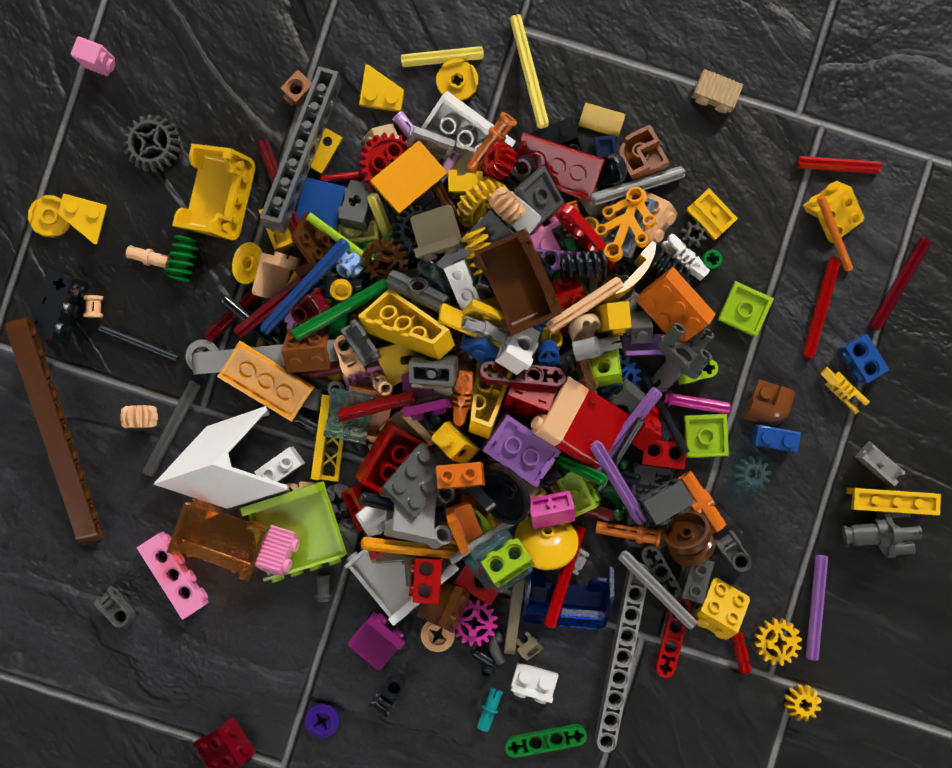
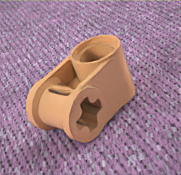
M341 335L335 340L334 348L339 358L341 370L345 378L349 379L353 374L361 371L366 372L367 368L362 365L351 346L347 351H342V345L347 340Z

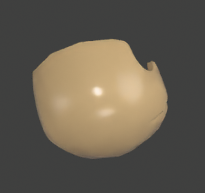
M582 314L569 324L568 332L572 342L594 337L595 332L600 329L601 323L595 314Z

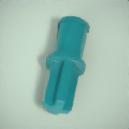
M491 687L486 703L482 705L483 711L477 728L483 732L490 730L495 714H498L497 707L503 694L502 691L498 690L496 692L497 689Z

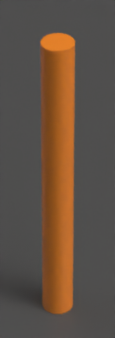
M820 195L816 199L844 270L850 271L853 269L831 209L825 195Z

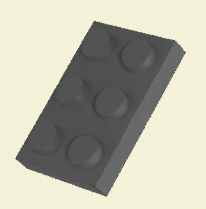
M421 442L395 470L380 490L412 520L417 517L438 491L436 466L443 464Z

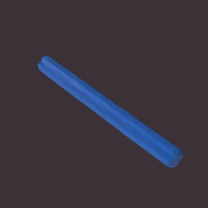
M341 238L260 325L261 332L269 335L291 312V309L306 296L350 248V244L345 239Z

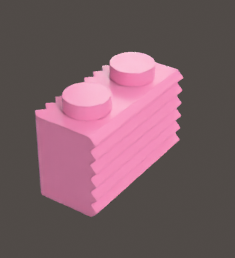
M79 36L77 37L71 51V56L86 69L109 76L115 67V57L103 45Z
M271 525L255 566L262 571L283 577L285 572H289L292 560L290 559L293 552H297L300 546L299 536L295 532Z

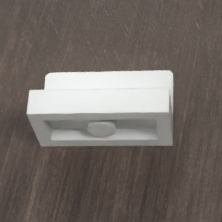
M365 506L356 514V518L368 537L384 532L385 510Z

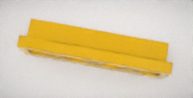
M322 394L311 479L339 481L345 438L343 430L346 421L341 422L334 413L332 401H344V408H347L349 398H335ZM337 420L341 425V431L333 436L329 431V424ZM331 441H334L338 446V452L331 457L326 451V446ZM331 461L335 467V475H323L324 465Z
M847 488L846 494H852L851 509L940 515L941 494Z

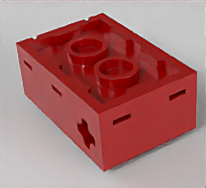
M527 374L529 380L537 381L536 379L532 378L531 375ZM510 386L498 416L501 417L503 413H506L526 428L532 429L531 422L536 416L541 414L547 415L556 390Z

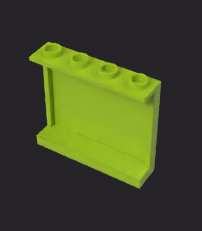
M324 481L240 508L242 517L249 516L259 550L264 545L271 525L295 532L299 536L300 546L297 552H293L290 559L292 560L291 568L284 575L290 574L291 577L302 574L303 570L307 568L310 571L322 568V564L327 562L329 566L341 562V558L347 555ZM267 572L268 576L263 578V582L272 580V583L285 578L284 576L280 577Z

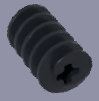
M662 248L654 256L649 272L657 270L655 277L658 278L674 267L689 283L692 278L689 279L691 272L688 270L682 273L684 266L681 265L676 268L678 261L675 259L669 262L672 255L668 254L663 257L665 249Z
M582 250L580 255H578L577 251H572L571 256L568 251H564L560 258V278L563 279L564 274L567 273L569 279H572L573 273H576L578 279H580L582 272H585L587 279L590 278L591 272H594L595 278L599 277L600 272L606 278L607 259L604 251L599 250L597 255L594 250L589 251L588 255L585 250Z

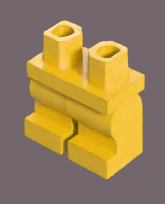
M448 170V194L451 199H459L460 196L466 194L465 190L472 188V184L476 186L480 180L485 182L486 179L491 181L494 179L489 176H483V171H476V175L474 173H466L463 176H457V170Z

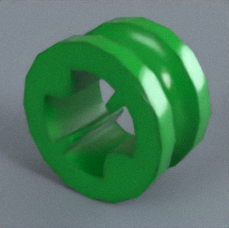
M709 250L703 254L702 262L709 269H715L721 265L722 255L717 250ZM709 254L717 258V261L714 262L715 265H712L709 261L707 262V258L710 257Z

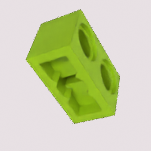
M619 349L610 350L599 357L588 359L589 362L592 361V367L589 368L590 378L595 380L597 387L623 383Z
M518 537L516 539H509L502 545L501 549L496 552H489L485 555L484 560L481 561L491 580L498 588L535 564ZM514 551H521L518 559H511ZM496 563H502L501 570L493 572V566Z

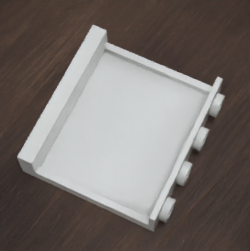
M362 550L360 553L356 551L347 558L348 563L345 565V568H349L390 617L388 620L393 626L420 604L413 603V596H409V587H406L405 565H402V562L372 563L369 552L366 550ZM443 558L441 585L461 569L457 563L452 564L446 558ZM424 563L420 566L422 573L430 574L432 572L430 564ZM422 585L419 587L421 595H430L431 590L428 586Z

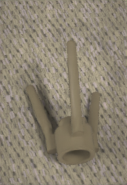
M413 383L411 384L412 388L434 389V393H439V395L418 399L416 403L406 405L405 407L439 399H448V396H453V386Z

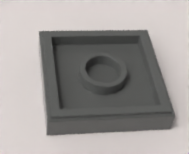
M540 166L514 189L515 194L541 216V221L537 226H540L564 203L545 166Z

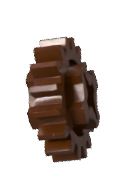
M382 237L381 242L374 239L372 244L368 243L362 254L363 260L361 264L366 265L364 272H371V279L375 276L378 277L377 282L383 278L387 280L388 274L392 270L405 274L409 267L408 262L410 258H404L407 252L406 249L399 250L401 243L393 244L394 239L392 238L389 242H386L385 237Z

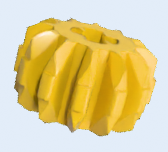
M797 684L796 690L789 688L791 695H784V698L788 700L784 703V707L788 709L787 713L790 716H794L797 721L803 718L805 722H808L810 715L816 718L814 712L821 711L817 704L822 702L817 697L818 692L815 689L811 690L809 685L802 687L800 684ZM802 700H806L805 703L803 702V706L799 705L800 703H802Z

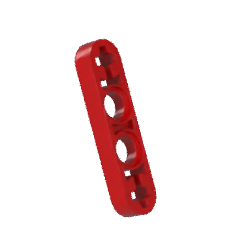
M562 204L556 212V218L586 253H589L591 250H594L596 254L599 250L604 251L607 244L578 210L570 204ZM607 259V271H611L617 262H611Z
M680 596L676 598L679 603L683 600V603L686 605L685 609L690 613V601ZM668 610L655 662L656 672L663 678L671 677L676 670L686 626L676 616H672L673 613ZM675 620L681 623V628L677 632L670 630V624ZM669 641H673L676 644L673 652L665 651V644ZM663 654L667 657H673V660L668 658L667 664L670 669H666L665 672L660 668V665H665L666 658L662 657Z

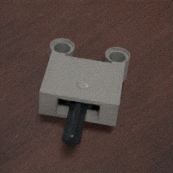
M438 489L417 517L412 520L390 498L366 492L361 494L359 502L362 506L386 511L384 536L427 544L432 549L446 545L452 540V532L448 526L440 525L434 528L436 507H441L455 498L454 489Z

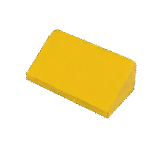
M585 103L578 127L606 135H616V138H618L625 114Z

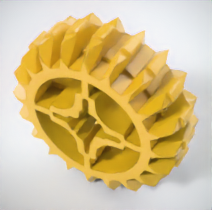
M486 179L485 182L480 180L476 186L472 184L470 190H465L466 194L460 196L461 201L457 203L458 209L456 212L460 223L470 231L481 217H484L493 209L489 205L488 199L500 187L507 188L505 184L496 179L492 181Z

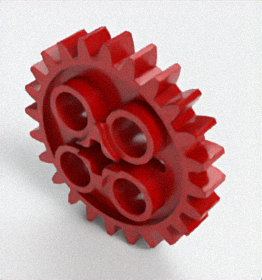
M385 132L380 137L375 135L373 140L369 139L366 142L367 145L361 148L362 153L358 155V158L362 161L357 166L363 169L358 172V175L365 176L361 182H368L367 191L373 188L374 193H379L370 183V180L410 148L407 146L408 139L403 142L401 134L397 138H395L393 132L389 136ZM388 149L393 151L394 156L389 153ZM374 162L379 164L380 169L375 167Z

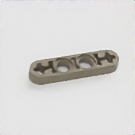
M525 572L513 578L504 654H515Z

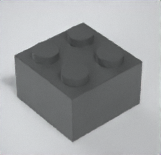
M675 478L637 499L649 521L661 526L669 523L673 515L677 513L682 515L691 509L690 506L694 504L682 481Z

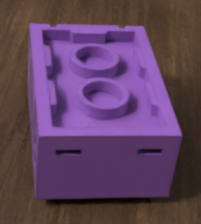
M503 413L493 428L490 438H486L480 447L483 452L502 465L514 470L520 477L536 488L541 482L539 479H543L556 460L554 457H558L561 453L559 449L533 434L531 430L506 413Z

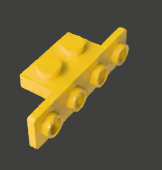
M472 299L462 311L445 303L440 306L438 322L470 336L478 337L475 333L461 329V322L464 316L480 321L486 320L493 326L503 328L501 320L504 319L503 312L475 299ZM486 338L495 346L501 347L502 343Z

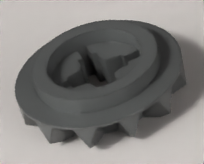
M342 484L328 487L326 490L330 502L335 499L336 493L339 498H343L341 492L349 489V487ZM345 501L341 503V510H339L337 504H331L335 518H343L350 514Z

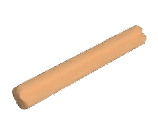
M618 277L613 278L563 311L562 314L546 323L547 328L552 333L557 332L624 287L623 282Z

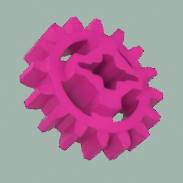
M472 599L468 601V606L465 607L459 624L456 627L459 632L455 636H462V643L469 640L470 646H473L475 641H477L478 646H481L483 639L488 643L490 641L488 635L495 636L492 629L498 628V625L494 623L498 616H492L491 614L495 609L488 610V604L481 605L480 599L476 601V604H473ZM473 608L472 614L469 617L463 616L467 610ZM481 610L487 614L489 621L483 618ZM477 617V621L482 624L473 628V624L467 621ZM462 625L467 627L469 635L464 632ZM480 629H488L484 635L477 637Z

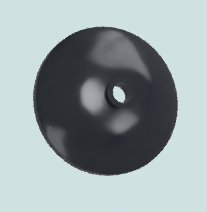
M492 463L485 466V486L480 487L497 505L491 514L503 523L509 525L520 524L529 516L531 510L530 494L526 484L514 470L505 465Z

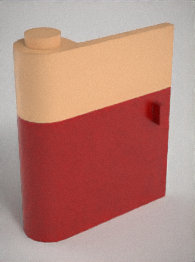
M567 376L547 415L541 414L532 420L531 431L579 462L598 469L600 464L591 451L590 444L598 440L602 442L607 452H609L629 414Z

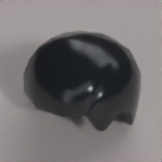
M616 153L599 157L605 159L598 179L602 185L608 187L623 183L627 177V165L623 157Z

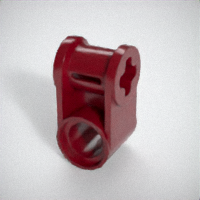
M319 287L291 309V316L295 322L303 324L324 312L332 304L325 300Z

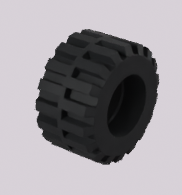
M563 338L562 347L558 351L560 361L554 367L562 369L566 378L569 376L578 381L586 375L587 370H589V364L587 359L577 362L571 338ZM536 353L532 365L541 366L538 362V355ZM534 372L537 380H539L538 374ZM555 374L552 375L551 378L557 383L559 379L556 378Z

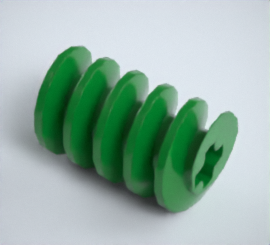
M175 235L174 239L179 243H173L171 246L176 251L169 252V255L174 259L167 260V263L172 267L165 268L164 271L169 274L167 277L189 283L190 280L185 275L192 274L187 267L195 265L190 259L197 258L192 253V250L200 249L195 245V242L199 241Z

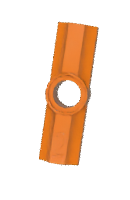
M692 471L681 475L678 480L682 481L694 501V504L690 506L692 511H697L706 517L712 533L723 529L727 524L715 508V502L710 494L702 488Z

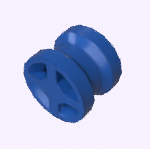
M551 340L539 343L536 349L539 364L548 367L556 366L560 361L557 344Z

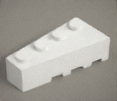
M447 91L441 96L421 128L455 140L454 144L457 147L468 149L475 154L489 135V128L494 125ZM506 135V140L502 143H507L512 147L516 141Z

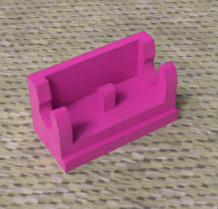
M570 490L530 498L531 510L529 514L533 529L575 521V508Z

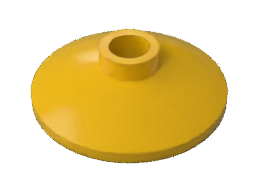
M246 242L242 244L234 254L232 271L239 283L251 284L255 280L262 254L261 248L255 243Z

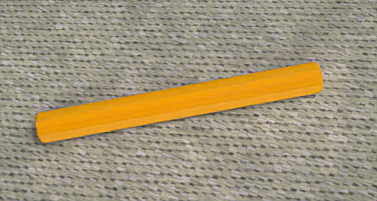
M363 537L360 542L361 549L366 551L449 559V556L459 551V548L456 546L443 545L437 549H432L427 544L372 537Z

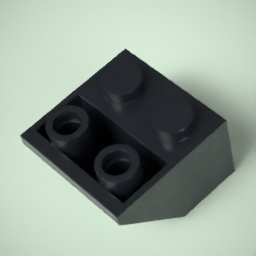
M572 116L548 125L546 128L529 133L530 135L585 153Z

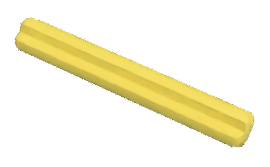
M479 46L401 55L402 67L441 64L457 58L465 61L483 59L484 52L483 48Z

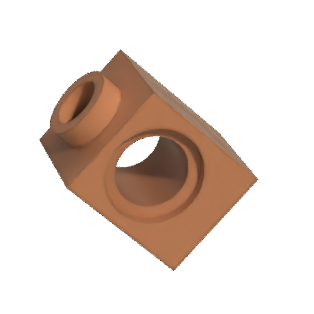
M297 70L281 87L284 93L282 97L291 106L295 104L300 108L305 102L312 82ZM295 87H302V91L299 94L292 93Z

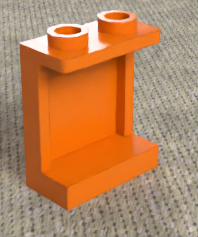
M353 381L349 388L350 398L348 407L393 396L395 388H392V392L389 395L384 396L376 391L372 384ZM391 409L346 421L343 435H347L348 438L355 440L360 438L369 439V442L374 443L380 433V426L390 419Z

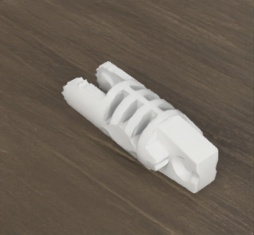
M670 234L667 238L668 240L661 243V248L665 249L667 254L672 255L671 258L673 260L676 258L677 263L686 268L685 271L689 270L690 274L701 281L709 273V268L702 262L699 256H695L696 253L692 252L690 248H686L687 245L676 235Z

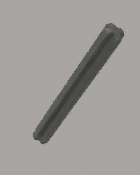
M189 381L143 469L145 475L153 477L158 470L201 387L199 383Z

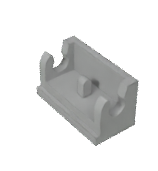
M870 441L855 456L856 459L886 485L896 486L898 483L896 478L899 475L905 474L904 470Z

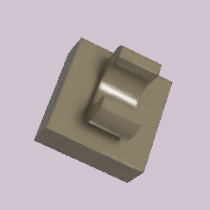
M526 632L525 635L528 637V641L523 644L517 639L516 643L519 646L518 652L528 661L544 648L535 637Z

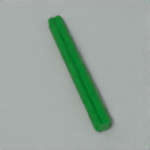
M381 279L292 329L293 336L299 341L385 293L389 289L385 284L386 279Z

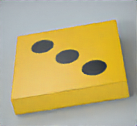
M325 128L310 168L323 175L342 143L343 137Z

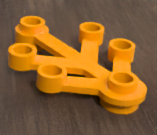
M640 187L630 188L625 199L612 206H606L602 210V214L609 222L599 224L595 228L596 233L604 239L609 235V231L619 227L614 242L607 244L604 248L605 256L611 262H617L622 258L623 251L621 247L629 227L635 235L638 247L644 248L649 244L648 235L643 233L634 217L636 209H638L643 217L642 221L645 228L652 229L657 224L655 216L650 214L645 205L647 194ZM627 208L624 214L615 218L617 212ZM612 211V214L606 215L607 212ZM641 238H645V241L639 242Z

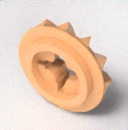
M426 622L421 630V640L430 651L442 652L453 644L455 632L452 633L442 629V636L444 638L439 637L433 642L434 633L432 631H438L441 627Z

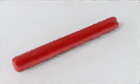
M830 257L827 262L802 356L812 359L816 354L841 259L837 257Z
M576 525L574 527L578 535V549L574 558L567 565L561 567L544 620L545 627L554 629L585 534V528Z

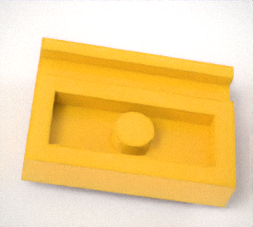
M710 188L686 209V212L696 222H700L702 228H706L705 232L713 240H716L738 219Z

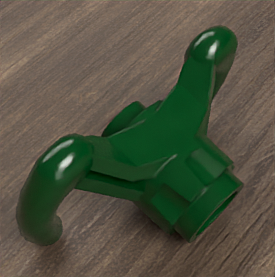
M623 458L618 467L621 470L631 472L632 462L629 458ZM609 480L603 492H599L601 497L610 498L617 508L613 510V516L617 521H621L626 516L627 508Z

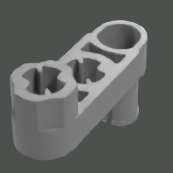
M617 335L604 339L591 337L572 342L576 361L599 357L604 354L603 352L621 349V342L612 344V342L620 341V336Z

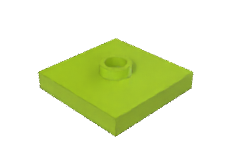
M735 281L717 320L753 337H757L774 298Z
M727 414L683 416L684 441L688 444L687 447L690 452L686 453V458L729 456Z

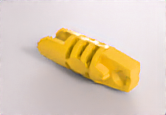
M828 367L821 371V375L827 380L825 385L853 413L857 414L859 412L858 407L850 401L854 395L864 405L870 402L839 371L835 374Z

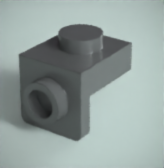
M343 517L338 527L347 553L353 554L356 549L359 531H357L353 519Z

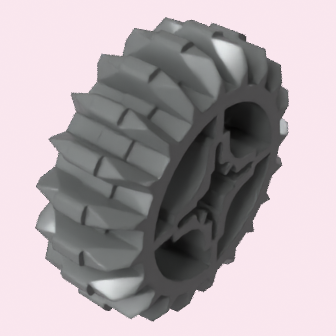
M148 114L147 119L140 116L139 123L132 120L134 127L128 126L127 130L130 133L123 135L128 141L122 143L127 148L124 153L130 156L128 160L131 163H135V167H142L146 172L149 169L152 172H156L157 167L163 171L165 170L164 164H167L169 167L172 166L170 159L177 160L174 153L181 152L176 147L181 144V141L176 139L180 136L178 131H174L176 127L173 124H169L168 119L164 118L162 120L159 115L153 118L151 114ZM152 128H156L153 129L150 133L144 134L145 131ZM164 133L167 137L166 148H164L162 145ZM139 139H140L141 142H142V146H141V148H140V150H141L140 154H139L138 148H137V144H138V140H139ZM146 139L150 142H155V144L159 147L149 145ZM155 153H161V155H159L156 158L148 159L149 157H152Z

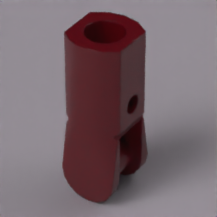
M600 504L598 507L581 515L612 521L614 520V508L609 505Z

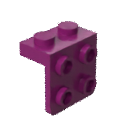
M409 372L401 376L404 392L414 391L417 395V400L439 395V393H434V389L412 388L411 384L413 383H409ZM448 396V399H439L403 408L404 417H411L412 420L425 418L424 414L432 412L433 416L446 413L445 409L452 408L451 399Z
M374 611L350 639L348 645L375 669L381 670L393 654L402 648L407 638L402 630L388 623L389 620L381 613L377 614Z

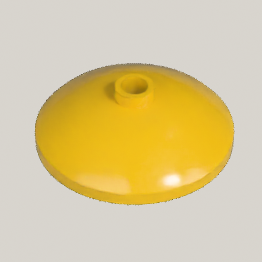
M528 516L518 525L515 531L514 539L518 537L535 563L532 566L541 570L558 569L567 565L576 555L578 535L570 522L533 529L531 516ZM516 551L520 557L521 551Z

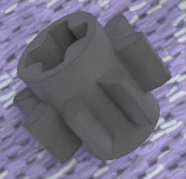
M688 222L686 224L688 229L680 230L684 234L681 241L688 243L687 248L692 244L699 247V240L705 241L707 239L703 236L706 228L702 229L699 226L700 222L693 226ZM691 232H692V233H695V232H696V233H697V236H696V237H690L689 234H690Z

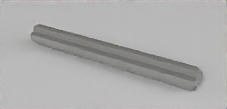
M682 166L592 193L590 195L591 203L597 206L625 197L627 191L632 187H640L643 190H647L685 177V169Z
M623 551L618 559L688 629H693L697 624V620L629 552Z

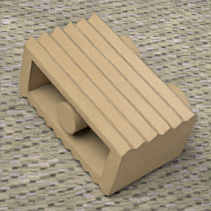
M704 69L698 79L692 98H695V101L700 105L706 106L710 104L715 106V110L718 112H731L736 105L743 84Z

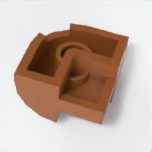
M651 125L645 126L624 138V142L620 146L619 155L623 157L627 165V172L632 181L650 176L669 166V160L660 147V140Z
M757 379L751 399L747 401L742 419L757 425L777 426L785 421L789 415L796 392L789 388Z

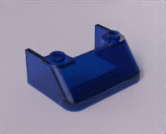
M532 566L525 573L522 620L531 624L544 625L556 583L546 582V576L540 571H532ZM614 567L609 568L607 578L596 576L589 580L587 586L568 585L556 626L602 629L607 625L614 601Z

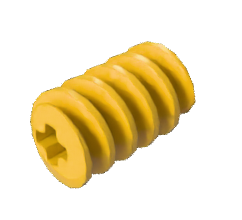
M485 227L465 234L460 240L461 243H468L463 250L471 251L466 257L467 259H472L475 256L474 251L491 244L490 242H484L489 237L488 234H481ZM474 262L469 265L470 268H476ZM479 269L473 273V276H476L477 274L486 276L485 272H483L482 269Z

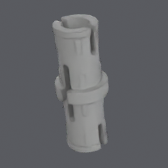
M464 316L461 322L462 330L475 333L478 337H486L502 343L507 335L504 328L493 326L486 320L480 321Z

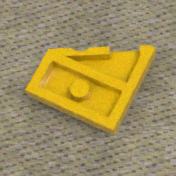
M365 64L359 105L401 112L404 90L370 65Z
M63 193L58 214L93 244H98L107 205Z

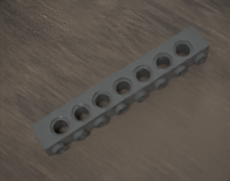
M318 66L260 215V219L267 229L286 233L342 86L338 71Z

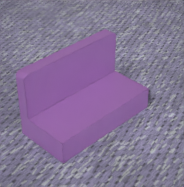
M653 334L652 343L631 345L629 336L622 335V356L664 355L657 341L665 334Z

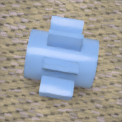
M346 252L336 262L338 264L336 270L344 278L351 276L352 279H355L363 270L361 266L362 259L356 253L348 255Z

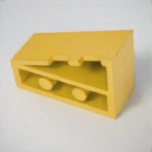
M629 301L606 303L595 306L596 309L592 308L593 314L598 317L601 323L600 329L594 335L608 334V337L620 336L631 328Z

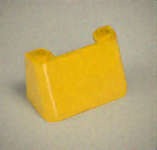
M191 144L189 162L198 171L189 209H178L174 215L172 226L223 239L236 240L240 235L255 173V163L250 157L231 148Z

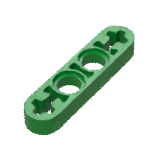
M572 724L514 735L506 740L505 751L510 757L518 758L576 747L586 742L587 734L582 725ZM575 730L582 734L579 736L580 739L576 740L572 736L568 737L569 742H566L564 732H567L568 736L574 735ZM555 733L562 736V741L559 744H553L550 741L551 736ZM534 737L541 740V745L538 748H533L529 744L530 740ZM526 739L528 750H524V746L517 747V751L509 748L512 746V742H516V745H523V740Z

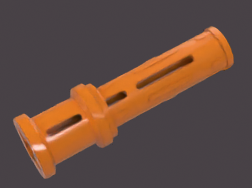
M505 112L500 113L499 120L494 126L489 128V135L466 164L469 170L476 173L484 164L482 160L485 158V153L488 152L489 146H493L495 142L506 140L507 133L512 127L517 125L514 118Z
M597 521L596 534L636 540L638 544L643 542L654 544L656 547H659L662 528L656 530L644 528V525H640L637 528Z

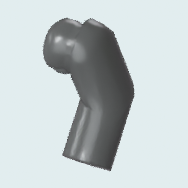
M497 631L495 636H489V652L496 665H501L505 662V657L498 643H502L504 638L502 633Z

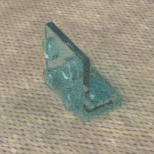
M332 388L330 392L329 414L323 436L366 444L372 414L344 422L339 420L337 414L339 409L374 401V396Z

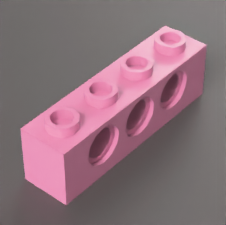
M161 532L136 548L183 620L209 603L207 600L208 595L196 583L197 578L193 571L187 569L184 564L185 559L183 555L173 547L174 541L171 536ZM161 551L167 554V561L160 559L159 554ZM172 569L178 571V579H174L171 576ZM183 587H187L190 590V597L183 595Z

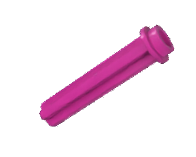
M672 390L664 392L662 399L666 407L675 405L722 414H729L731 404L728 402L672 393Z

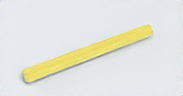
M519 14L510 17V22L537 127L539 129L546 128L549 125L523 21Z

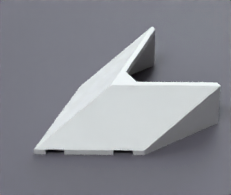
M264 406L207 426L155 481L154 485L226 509L290 492L289 487L285 484L231 466L228 453L261 417L270 415L268 408Z

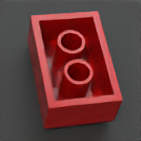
M387 420L355 476L360 483L385 495L380 488L413 449L421 442L427 448L429 445L418 436Z

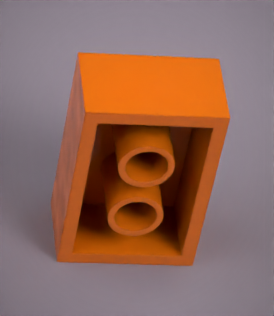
M674 267L647 286L635 300L665 334L674 323L681 324L685 328V333L679 338L678 342L685 343L707 327L715 316L713 310Z

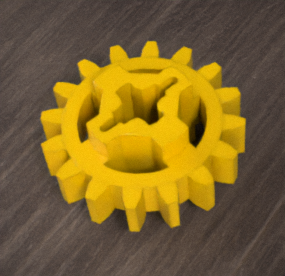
M772 618V623L765 620L764 628L758 626V629L761 631L760 634H754L759 639L754 642V645L760 647L756 652L759 655H763L762 659L764 661L770 660L772 665H775L776 661H778L783 666L784 660L791 663V656L798 657L797 653H795L796 649H802V647L797 645V642L802 641V638L796 636L799 630L796 628L792 629L794 625L791 622L786 624V620L783 618L780 619L779 623L776 618ZM781 628L787 630L790 635H783ZM766 648L773 649L775 655L768 653Z

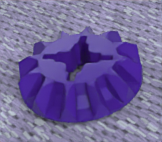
M323 703L313 706L305 717L307 731L312 736L320 739L332 736L339 725L337 711L331 705H324ZM320 715L322 718L328 717L325 722L326 726L322 723L315 725Z

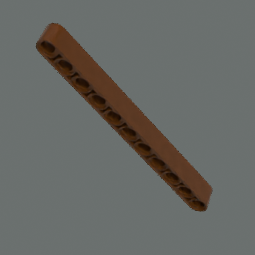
M31 317L7 322L6 332L76 540L79 544L102 539V526L35 324Z

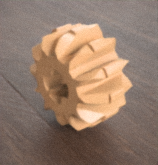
M505 187L495 190L488 199L489 205L508 224L513 225L516 221L518 222L526 213L522 203Z
M136 405L125 406L121 409L120 421L121 426L124 428H152L157 425L158 413L157 408L154 406Z

